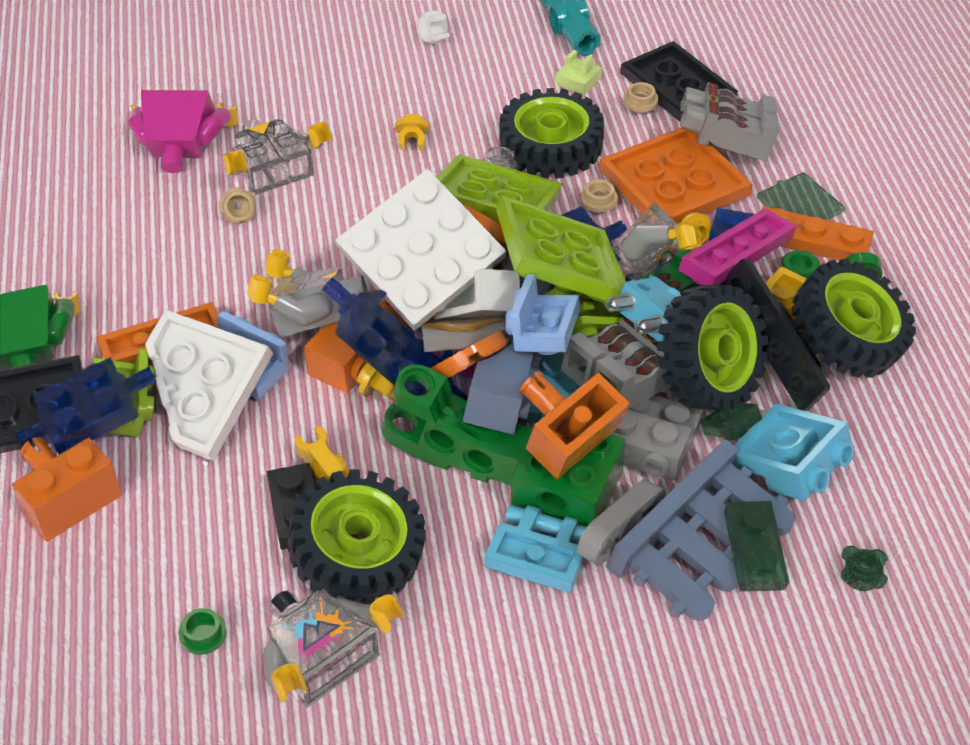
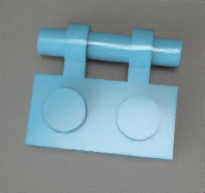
M509 505L505 521L518 526L500 522L484 557L485 568L572 593L585 558L577 554L578 544H574V542H579L586 526L579 525L578 519L568 516L562 520L541 514L542 510L540 508L527 505L525 509ZM536 531L544 532V533H547V534H550V535H554V536H557V537H556V538L550 537V536H547V535H543V534L537 533Z

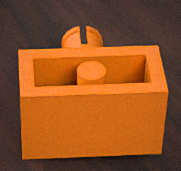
M540 371L533 374L535 379L530 376L519 390L522 395H525L545 415L544 418L534 425L526 449L556 480L619 428L630 406V403L599 372L567 398Z
M36 437L32 439L33 443L39 448L38 452L27 441L23 445L20 454L24 461L28 462L34 470L11 483L24 517L46 542L122 496L112 462L89 437L58 456L43 438Z

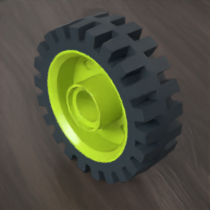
M547 88L546 93H542L540 89H535L532 91V96L525 92L520 94V100L514 97L510 100L509 105H505L503 113L500 115L499 142L501 154L503 157H506V162L509 165L515 164V169L522 172L527 168L528 174L536 175L537 172H541V177L549 179L550 173H555L556 179L564 178V172L574 176L578 174V168L584 172L589 169L590 164L594 165L598 160V156L602 153L604 139L603 114L600 113V108L597 104L592 105V100L588 97L582 99V94L574 92L570 96L567 89H561L559 93H555L554 88Z
M841 259L838 263L836 260H830L826 264L820 265L806 279L792 301L794 305L791 308L792 315L796 316L793 321L796 329H803L799 336L803 343L812 342L813 345L809 350L815 356L820 352L824 355L823 363L828 366L833 362L837 363L836 371L845 374L850 369L851 376L858 378L863 374L866 378L874 377L876 374L879 376L894 365L914 341L913 336L916 334V327L912 326V324L915 322L913 314L906 313L911 307L907 300L900 301L898 299L902 293L897 287L892 290L888 287L891 282L888 278L884 276L878 279L876 277L877 270L869 267L864 271L863 264L856 261L850 265L849 260Z
M732 285L694 286L680 292L681 296L674 297L670 302L673 308L666 309L663 315L668 323L660 324L658 333L665 336L664 341H657V351H664V357L658 359L659 368L667 369L662 378L665 384L672 385L669 392L673 397H679L678 402L689 406V408L702 410L736 409L742 406L741 403L748 402L752 398L750 392H756L760 386L755 378H763L765 369L760 366V363L767 362L768 353L762 351V346L768 345V336L761 335V331L766 328L764 319H757L761 313L758 305H751L753 298L749 294H743V289L732 287Z
M350 469L347 478H344L342 471L333 472L329 481L323 476L316 480L314 488L309 485L303 491L301 499L298 498L290 521L288 552H290V561L293 568L298 567L297 576L301 581L305 582L310 579V590L317 595L322 589L326 590V599L329 601L340 595L353 601L361 598L362 603L372 604L376 596L392 595L393 591L398 594L405 588L407 581L410 582L423 553L426 539V530H424L425 520L423 514H418L420 506L415 499L408 501V490L403 486L396 491L393 490L395 480L386 476L381 484L377 482L378 473L368 471L366 479L360 478V469ZM357 534L362 536L364 539H355L350 535Z

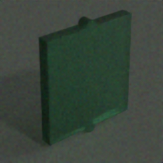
M805 172L785 181L778 180L776 185L757 193L756 197L765 206L818 217L824 220H829L844 213L846 209L843 204Z

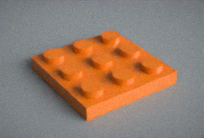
M682 128L600 159L599 170L651 225H654V219L655 225H671L673 221L681 223L688 214L697 212L705 215L751 196L753 184L710 143H708V146L698 144L697 132ZM656 203L671 220L666 223L659 214L650 208L651 205Z

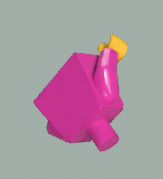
M141 90L142 107L137 108L136 104L130 105L132 114L128 120L129 126L139 143L147 146L152 156L161 157V169L168 173H178L182 171L183 158H199L203 155L205 146L210 145L224 127H232L238 124V105L227 109L224 108V103H217V110H215L208 90Z

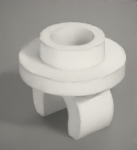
M426 11L420 16L417 22V32L425 43L437 44L443 39L450 37L449 32H447L446 15L438 11Z

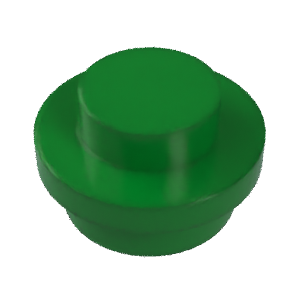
M199 608L189 612L184 617L179 627L178 635L180 643L186 651L196 655H204L217 650L224 643L227 629L220 615L210 609Z

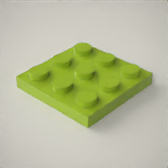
M458 154L436 177L459 202L498 223L500 222L495 208L502 195L549 211L558 199L562 183L462 154Z
M503 195L501 196L495 209L514 272H517L523 278L527 274H536V279L551 283L562 291L580 292L589 295L599 303L605 304L607 298L620 296L626 281L605 230Z

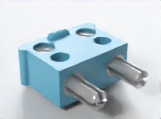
M650 275L646 279L625 282L620 296L607 298L605 306L609 312L619 311L632 321L634 329L638 334L647 333L656 341H664L665 336L658 333L660 324L668 323L663 315L666 309L673 308L670 302L674 297L681 296L677 289L669 287L659 278Z

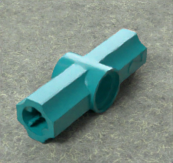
M540 0L549 13L553 32L555 34H563L572 49L579 52L581 56L593 54V51L600 46L601 35L590 21L586 2L584 0Z

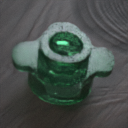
M853 545L846 546L842 550L841 557L845 560V567L841 571V579L846 584L858 591L880 589L887 584L888 577L884 574V565L887 563L888 557L885 552L880 549L859 550Z

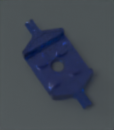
M334 276L321 289L341 305V308L338 310L340 318L335 334L394 386L399 372L404 367L422 365L431 368L453 356V351L446 350L440 358L432 351L424 352L423 341L417 339L400 324L395 315L387 312L379 305V302L387 294L384 290L360 292L358 295L355 293L351 294ZM453 376L449 377L448 381L453 394L467 401L468 396L453 384L454 381L451 379ZM409 382L405 384L408 392L413 395L423 396L428 393L425 386L421 383Z

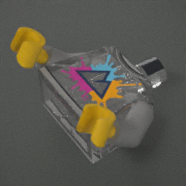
M654 202L619 237L611 248L620 257L618 263L625 281L628 282L636 276L641 279L646 274L658 272L674 261L675 253L684 250L692 252L702 246L700 230L697 227L687 224L679 226Z
M282 591L269 604V611L276 619L270 622L267 627L270 642L264 648L265 681L276 690L280 702L287 701L286 694L295 690L303 705L308 708L378 658L380 655L377 630L375 628H379L382 633L386 634L392 629L389 621L394 618H403L405 613L395 596L391 594L377 598L372 604H365L342 597L334 598L326 591H316L299 602L290 591Z

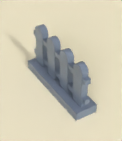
M724 439L614 546L606 567L619 579L632 568L636 572L633 580L641 587L648 582L673 603L670 611L678 618L685 613L696 621L707 619L715 606L712 595L706 591L711 583L721 591L729 592L735 590L742 579L740 567L733 562L739 555L749 563L761 562L769 550L768 541L760 534L761 531L766 528L774 535L783 536L790 532L795 522L794 514L786 507L788 499L781 494L774 498L750 479L753 474L750 469L744 466L739 470L733 465L739 449L727 439ZM713 487L718 490L714 496L709 493ZM730 499L755 520L750 525L747 524L724 504ZM689 514L692 518L686 523L682 518ZM702 526L728 546L723 553L697 532ZM660 540L665 545L658 551L653 546ZM675 553L701 574L696 581L669 560Z

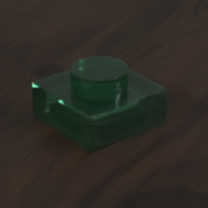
M741 403L736 409L716 410L702 418L700 423L705 436L724 437V439L731 441L741 438L748 431L749 427L762 420V416L757 404Z

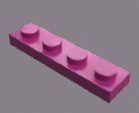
M765 208L683 256L678 270L692 278L700 286L719 285L726 281L729 272L741 259H750L754 263L791 240L797 226Z

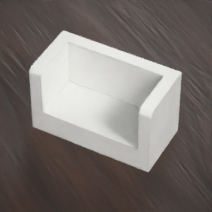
M476 270L474 272L475 283L437 312L435 320H459L506 315L508 309H513L515 291L517 288H520L519 274L510 270Z

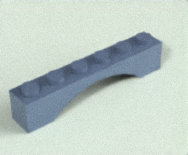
M509 255L505 270L514 271ZM519 275L521 288L525 278ZM536 279L538 295H544L550 290L557 288L551 283ZM513 341L507 348L496 355L477 362L463 422L514 435L518 418L527 420L531 401L525 395H522L519 390L530 376L535 379L533 374L539 370L542 354L538 352L515 351Z

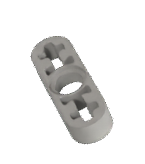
M647 479L641 480L586 527L578 542L577 554L597 566L602 565L611 557L614 546L665 497L666 491Z

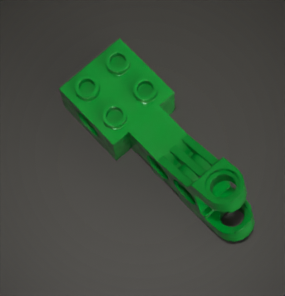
M409 365L399 372L393 389L394 400L397 404L393 403L387 408L381 425L382 435L387 442L430 465L445 470L452 466L471 472V478L485 483L492 479L511 485V505L524 509L527 505L537 507L542 510L541 514L562 520L566 516L579 520V525L586 527L606 510L623 473L626 439L610 434L556 480L526 449L533 428L516 424L513 435L463 422L467 401L453 394L446 376L422 365ZM409 382L421 383L425 386L428 393L423 396L413 395L408 392L405 384ZM396 418H406L413 423L415 429L410 432L400 431L394 426L393 420Z

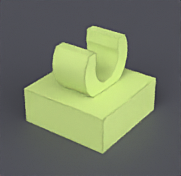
M573 50L565 58V65L556 73L555 85L585 95L601 79L602 67L595 65L593 57L590 55L584 60L577 58V51Z

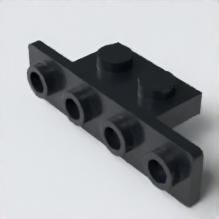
M741 259L729 272L726 281L722 282L721 285H732V287L743 289V294H749L753 298L751 305H758L761 313L757 319H764L766 328L761 331V335L768 336V345L762 346V351L768 353L767 360L797 408L808 411L830 390V384L820 370L822 365L809 350L810 346L808 343H803L799 336L801 334L800 330L795 328L793 319L782 302L778 303L751 260Z

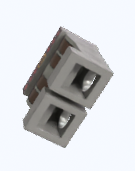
M710 82L707 83L705 91L687 87L680 104V111H683L680 128L697 132L698 144L708 146L710 141L719 148L767 161L779 133L775 97L762 94L760 101L755 102L736 97L728 89L718 90V85Z
M626 317L621 319L620 325L611 324L599 334L588 338L581 332L571 335L567 350L564 352L561 370L582 386L599 372L630 403L629 408L661 391H668L672 386L665 384L662 378L667 369L659 368L658 359L664 357V351H657V341L647 333L638 334L634 329V323ZM587 366L585 373L580 371L579 368Z

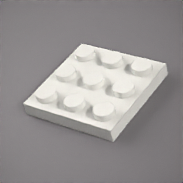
M428 168L335 239L337 248L414 331L474 284V272L476 270L492 269L506 258V250Z

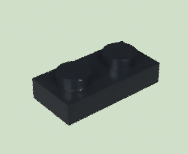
M309 463L266 471L281 550L288 549L289 526L298 498L301 499L303 491L309 485L314 488Z

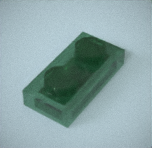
M772 501L728 502L724 509V515L740 592L785 590L789 584V577Z

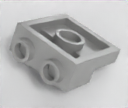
M657 395L628 408L619 428L611 433V435L626 439L623 465L647 472L652 476L676 481L701 424L703 410L689 408V406L683 405L680 402Z

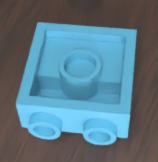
M776 403L734 444L739 451L733 461V465L738 469L746 466L754 474L764 476L769 491L805 502L813 492L822 493L826 490L830 481V474L838 466L846 467L852 461L854 445L851 440L848 422Z

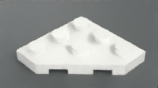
M165 310L145 345L157 376L155 380L162 405L167 411L171 425L169 429L172 440L179 448L214 461L269 363L273 352L267 345Z

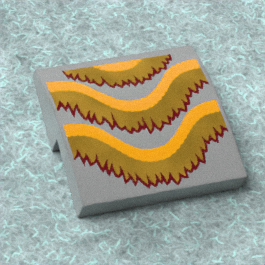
M501 316L425 322L421 325L424 352L466 349L500 329L507 340L506 327Z

